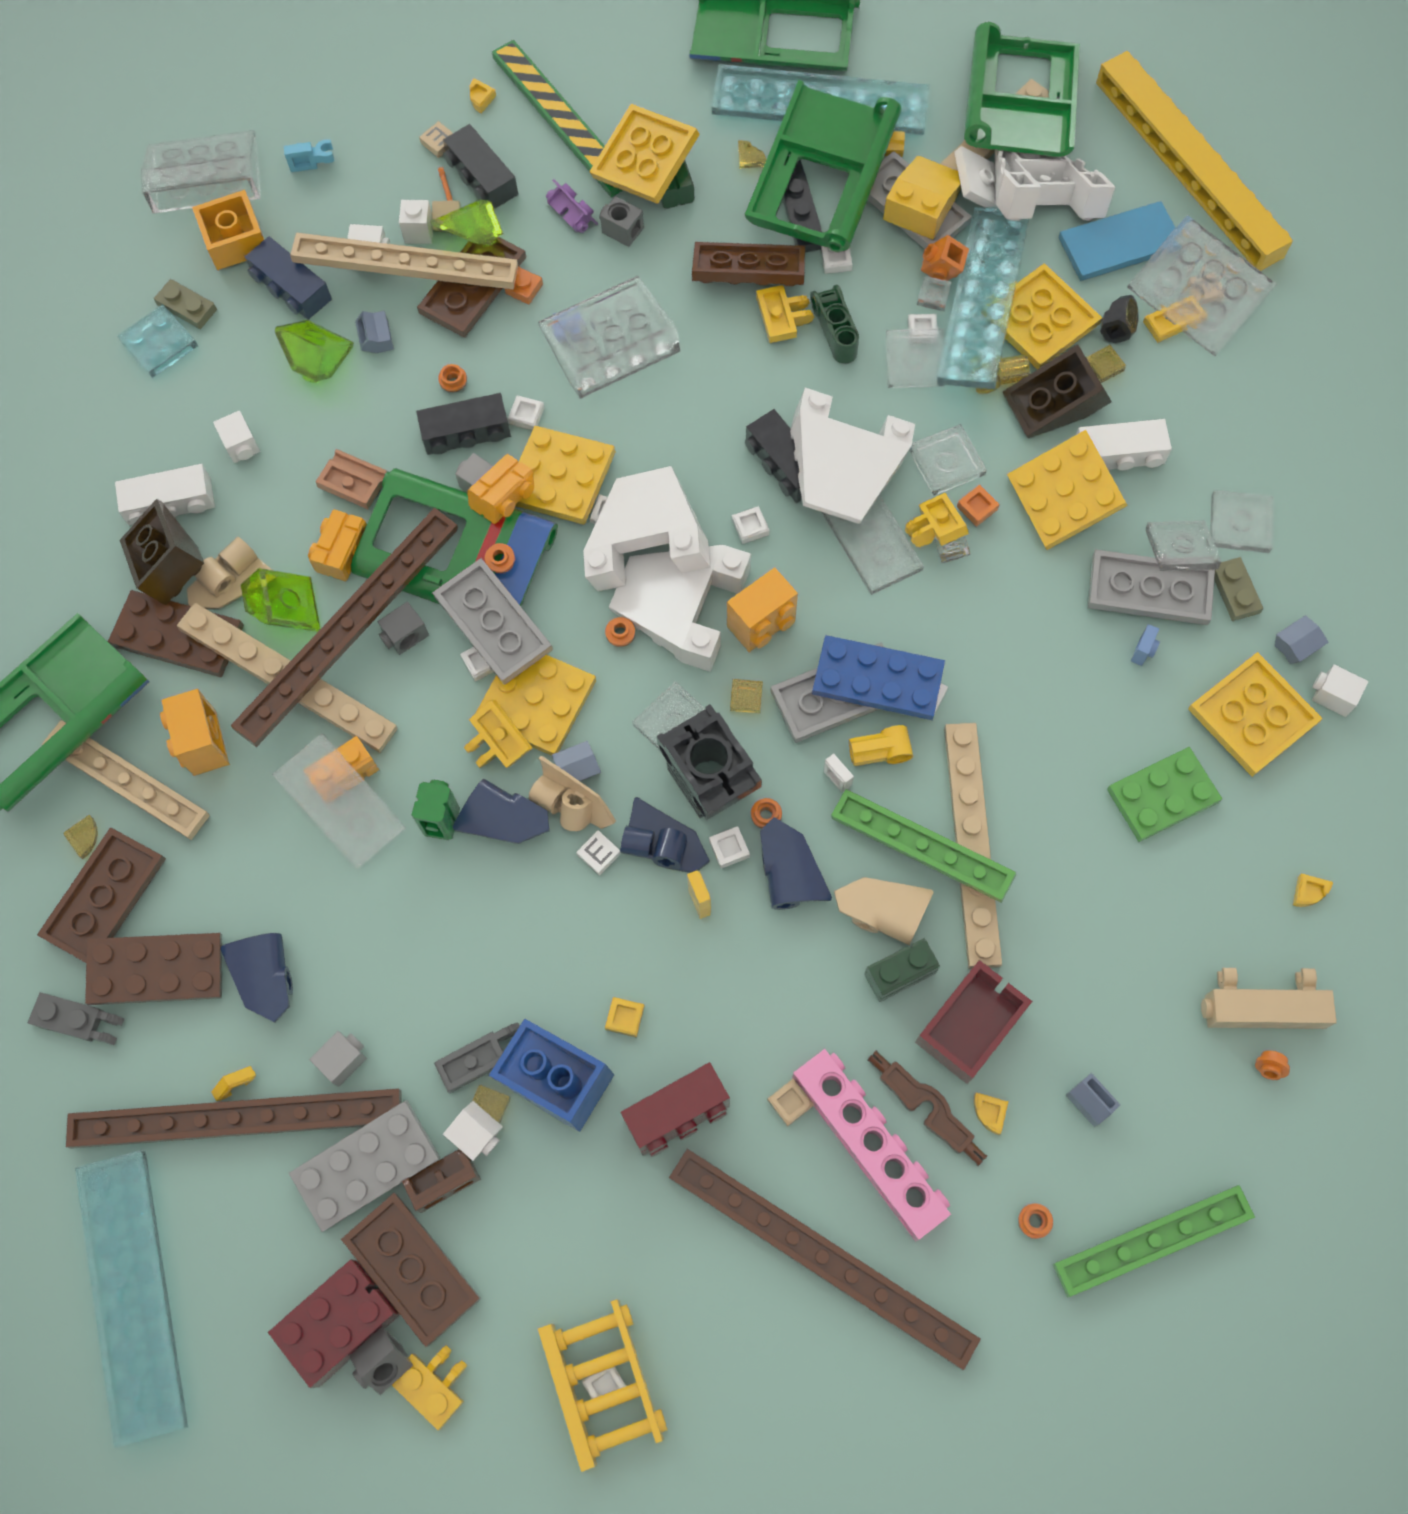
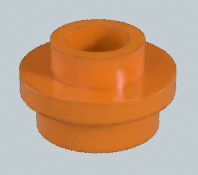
M448 364L441 369L438 381L445 391L457 392L466 385L467 375L458 365Z
M494 544L486 551L485 563L491 571L504 573L513 567L515 554L511 547L506 544ZM497 554H504L503 560H494Z
M624 617L614 618L605 628L606 638L612 645L618 647L626 646L635 637L634 624ZM617 628H624L625 632L617 634L615 630Z
M763 798L752 806L751 819L757 827L763 828L773 817L781 821L782 809L775 800ZM768 810L772 813V817L764 819L760 814L762 811Z
M1267 1050L1263 1051L1261 1056L1256 1059V1069L1267 1079L1279 1080L1289 1075L1290 1066L1288 1065V1058L1282 1053Z
M1032 1203L1020 1211L1018 1224L1026 1236L1039 1239L1050 1233L1053 1227V1217L1045 1206ZM1031 1215H1037L1040 1218L1041 1224L1038 1228L1030 1225L1029 1219Z

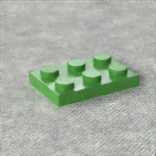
M1190 746L1109 785L1107 788L1138 842L1196 815L1222 800L1221 795Z

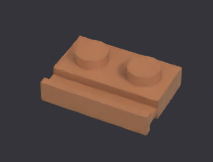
M336 449L332 460L329 459L315 481L317 487L369 509L382 488L383 478L387 470Z

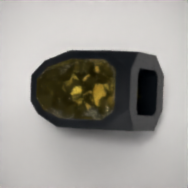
M1133 295L1119 297L1111 303L1109 310L1104 312L1100 332L1105 341L1115 344L1127 341L1136 332L1139 310Z

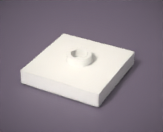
M963 146L959 147L954 152L963 197L1001 215L1002 212L996 206L995 163Z

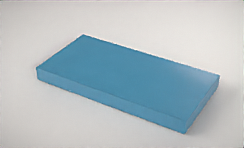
M1162 201L1061 231L1058 237L1080 281L1180 251L1184 246Z

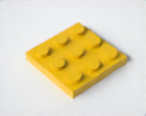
M630 104L591 168L590 174L594 179L658 204L700 134L695 127Z
M1045 263L985 306L981 313V316L1037 370L1062 354L1100 325L1102 317Z
M534 426L519 459V463L522 462L532 469L535 487L529 498H522L515 506L585 525L616 453L615 447L610 444Z
M1087 430L1078 433L1007 474L1047 550L1128 506Z
M1258 652L1188 708L1252 777L1323 719Z
M545 655L505 685L495 676L476 713L491 700H496L531 747L552 756L560 751L596 682V676L549 655Z

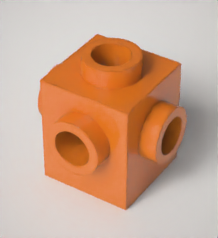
M946 235L926 247L923 253L924 260L921 271L941 284L956 278L963 272L969 248L951 236Z

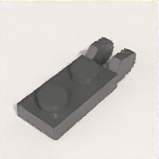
M40 992L27 1023L92 1042L96 1040L115 1045L116 1037L109 1033L97 1032L100 1021H105L115 1026H122L124 1018L104 1012L96 1007Z
M519 1023L508 1025L495 1033L492 1031L436 1061L434 1065L447 1092L450 1094L491 1072L504 1052L499 1042L513 1037L520 1026Z

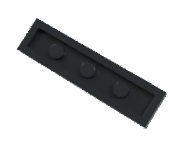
M800 159L796 164L783 197L789 223L822 232ZM794 238L795 245L805 246V253L821 250L820 245Z

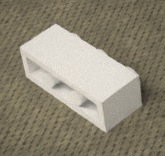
M1165 419L1079 427L1076 433L1077 435L1087 430L1108 470L1118 469L1124 471L1139 466L1158 467L1165 464L1172 450Z
M203 464L115 482L118 510L129 526L133 525L156 499L162 501L174 517L188 513H202L207 509L215 508L211 478Z

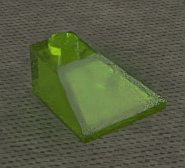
M481 199L430 221L431 225L435 228L473 244H482L483 247L498 242L497 237L503 235L491 202Z
M309 320L276 326L274 331L292 371L301 374L304 380L312 383H318L321 380L331 378L354 345L353 341Z
M258 568L241 584L245 611L262 623L315 632L321 629L311 577Z

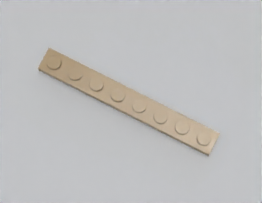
M297 232L290 254L294 263L514 290L518 271V260Z
M197 603L192 605L177 624L181 632L268 685L291 661ZM322 679L298 702L351 736H357L361 742L379 753L382 752L398 729L396 724Z
M976 723L945 724L944 733L955 842L991 859ZM960 883L968 969H972L979 960L989 968L1001 967L1002 957L996 902L994 899Z

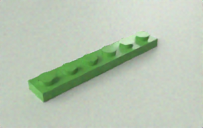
M845 789L831 814L833 820L1000 903L1003 902L1016 877L1015 871Z
M1237 1185L1053 1264V1267L1066 1296L1071 1297L1255 1218V1215L1240 1185Z

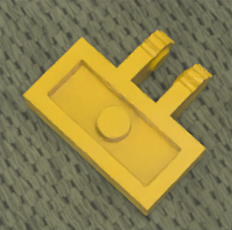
M783 285L756 290V299L769 343L797 338L796 326L808 324L814 319L811 310L802 311V309L807 308L810 304L807 295L787 298Z
M946 493L918 504L922 515L913 518V520L905 524V532L911 537V542L919 548L932 543L935 537L942 546L969 534L967 525Z
M491 700L468 719L479 734L464 746L466 752L475 751L485 741L491 748L476 761L479 768L487 765L496 756L506 768H509L532 749L531 745L496 700Z
M447 1345L436 1354L428 1365L415 1353H412L409 1359L413 1366L392 1384L437 1430H441L464 1403L450 1387L463 1373L467 1365L462 1360L456 1363L444 1380L434 1373L450 1356L452 1350Z

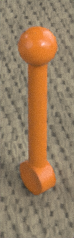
M440 167L438 172L447 201H453L444 169Z

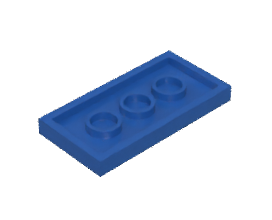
M825 635L812 695L933 721L945 660Z

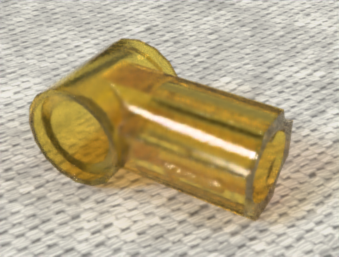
M1024 354L994 359L990 355H983L973 359L969 364L975 389L980 394L993 392L1000 385L1015 383L1030 375L1029 360Z

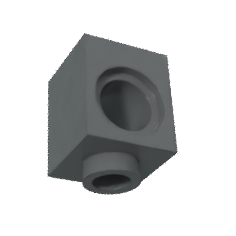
M616 196L609 204L604 205L600 212L599 219L601 221L602 233L628 247L631 246L644 229L643 210Z
M408 601L377 621L382 630L378 634L380 639L388 649L394 647L399 655L429 636L424 622Z
M383 1327L349 1356L356 1368L352 1372L356 1381L364 1389L370 1386L380 1395L413 1366L401 1343Z

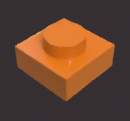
M518 267L514 290L505 289V294L529 305L543 285L542 277Z
M979 484L958 501L957 508L977 527L995 513L1000 504Z

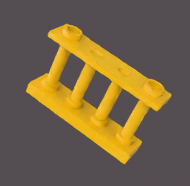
M618 1299L611 1301L614 1313L569 1330H556L554 1324L538 1328L581 1472L597 1465L596 1457L601 1456V1451L651 1432L655 1442L658 1443L664 1440L662 1432L668 1430L662 1410H654L628 1326L634 1325L627 1304L621 1306ZM619 1327L625 1345L624 1348L573 1366L572 1363L566 1364L563 1351L568 1349L567 1345ZM630 1361L636 1380L635 1383L588 1401H584V1399L577 1400L573 1386L579 1384L578 1380ZM641 1396L648 1418L595 1437L594 1434L588 1435L585 1421L590 1420V1415Z

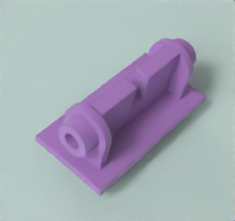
M555 179L552 180L557 187L546 194L547 203L561 216L569 209L563 216V219L575 232H585L591 220L596 225L598 224L591 216L594 213L591 207L584 200L578 203L574 199L577 193L566 182L561 186Z

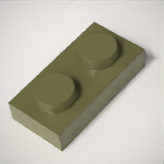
M172 279L153 298L159 307L200 330L217 311L213 302Z
M1241 557L1212 565L1215 566L1214 581L1232 621L1254 616L1262 612L1264 608Z

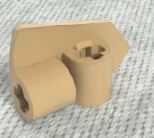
M236 537L218 554L216 559L208 557L203 560L204 564L200 572L195 575L197 580L187 588L188 606L197 603L205 609H221L274 578L277 573L262 562L245 541L240 537Z
M542 756L538 758L542 765L543 775L533 784L529 792V800L551 814L560 812V824L564 829L580 831L590 823L603 829L616 822L600 795Z
M866 877L834 891L839 912L851 917L852 922L856 926L871 933H878L880 931L909 946L934 893L931 889Z

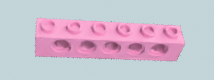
M824 1049L793 1072L792 1078L808 1096L815 1109L916 1242L951 1215L947 1209L950 1203L939 1189L933 1191L925 1181L929 1176L924 1168L917 1161L912 1163L905 1154L908 1149L897 1134L890 1135L884 1127V1124L887 1122L881 1112L875 1106L870 1108L864 1101L863 1097L866 1094L858 1082L854 1079L851 1082L842 1072L845 1066L835 1053L829 1055L826 1049ZM827 1080H834L840 1086V1093L836 1096H829L824 1093L822 1084ZM847 1107H855L860 1112V1121L857 1123L847 1122L843 1117V1110ZM867 1134L877 1135L881 1140V1148L877 1151L868 1150L863 1142L864 1136ZM895 1161L901 1166L902 1175L900 1178L892 1179L886 1175L884 1168L887 1162ZM909 1189H917L921 1192L923 1196L921 1207H912L908 1204L906 1193Z

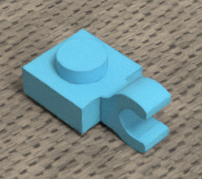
M329 139L319 141L315 147H312L311 142L284 146V155L291 172L318 169L317 163H332L335 161L333 153L330 151L333 150V146Z

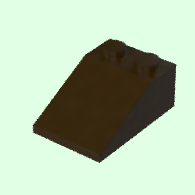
M1078 344L1003 391L1007 402L1028 439L1087 418L1112 402Z
M156 499L120 539L136 589L165 605L173 597L180 594L183 586L192 576L200 572L204 564L198 546L159 499Z

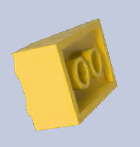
M918 155L899 175L887 195L883 220L934 240L962 189L958 171Z

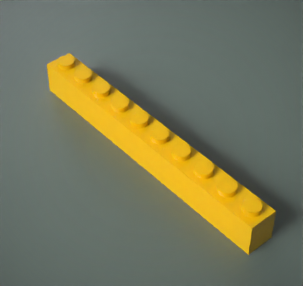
M1127 50L1102 63L1096 84L1255 270L1260 272L1285 258L1293 242L1289 233L1278 224L1271 212L1264 208L1255 197V194L1239 179L1237 173L1230 169L1223 161L1221 155L1210 146L1205 137L1189 122L1188 117L1182 114L1172 99L1157 85L1155 79L1150 77L1141 67L1139 61Z

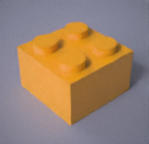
M245 190L192 207L206 248L217 270L246 261L245 256L265 240Z
M774 567L727 601V627L748 652L756 647L760 649L769 643L772 635L779 630L785 631L794 624L798 593Z
M198 688L161 700L164 710L160 712L161 722L164 728L169 730L170 739L166 741L170 755L178 759L182 768L186 767L193 776L230 765L216 710Z

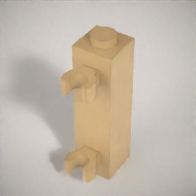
M1222 968V971L1217 972L1220 989L1211 990L1205 995L1201 1003L1202 1016L1207 1018L1208 1028L1326 1029L1337 1023L1333 990H1316L1317 975L1315 968H1302L1301 972L1295 973L1298 990L1237 989V969Z

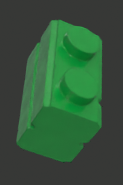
M441 780L419 783L416 794L418 801L414 802L411 815L422 834L426 837L443 840L453 839V825L459 815L460 807L449 788V784Z

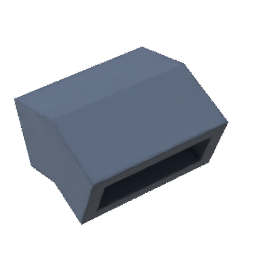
M362 311L355 321L361 350L373 353L394 350L385 311L375 313Z
M1306 615L1276 634L1275 647L1285 655L1289 664L1301 662L1329 643L1320 627Z
M588 741L552 755L555 765L578 781L601 773Z
M1092 1073L1066 1094L1094 1127L1103 1122L1120 1106L1118 1101Z

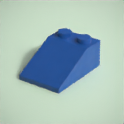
M527 1019L523 1020L489 1074L491 1078L578 1132L582 1130L615 1075L604 1062Z

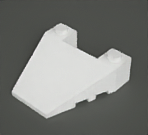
M995 150L996 206L1003 213L1004 217L1011 221L1032 219L1036 205H1070L1078 217L1083 220L1090 221L1094 218H1105L1115 186L1098 170H1094V172L1086 170L1084 168L1085 162L1079 158L1074 162L1066 156L1054 157Z
M805 388L796 407L790 430L791 439H794L795 461H798L800 471L798 479L803 506L860 524L878 496L888 485L890 479L900 468L912 445L915 424L888 415L879 434L833 420L828 418L833 396Z
M672 466L615 480L583 550L585 578L598 592L626 586L623 553L668 543L670 546V558L681 573L710 568L707 537L688 502L687 496Z
M726 545L709 546L710 568L687 573L680 572L670 558V551L630 556L625 567L626 586L616 588L609 605V610L619 617L629 619L634 624L635 629L643 631L652 638L653 642L669 650L682 663L711 672L721 647V631L696 624L711 585L737 594L743 590L751 570V553Z

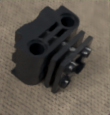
M711 704L706 706L705 710L668 732L657 735V744L667 762V770L700 819L702 817L706 820L712 818L762 786V779L754 769L752 760L739 744L719 712L716 713ZM715 761L724 767L714 774H704L695 769L700 763Z

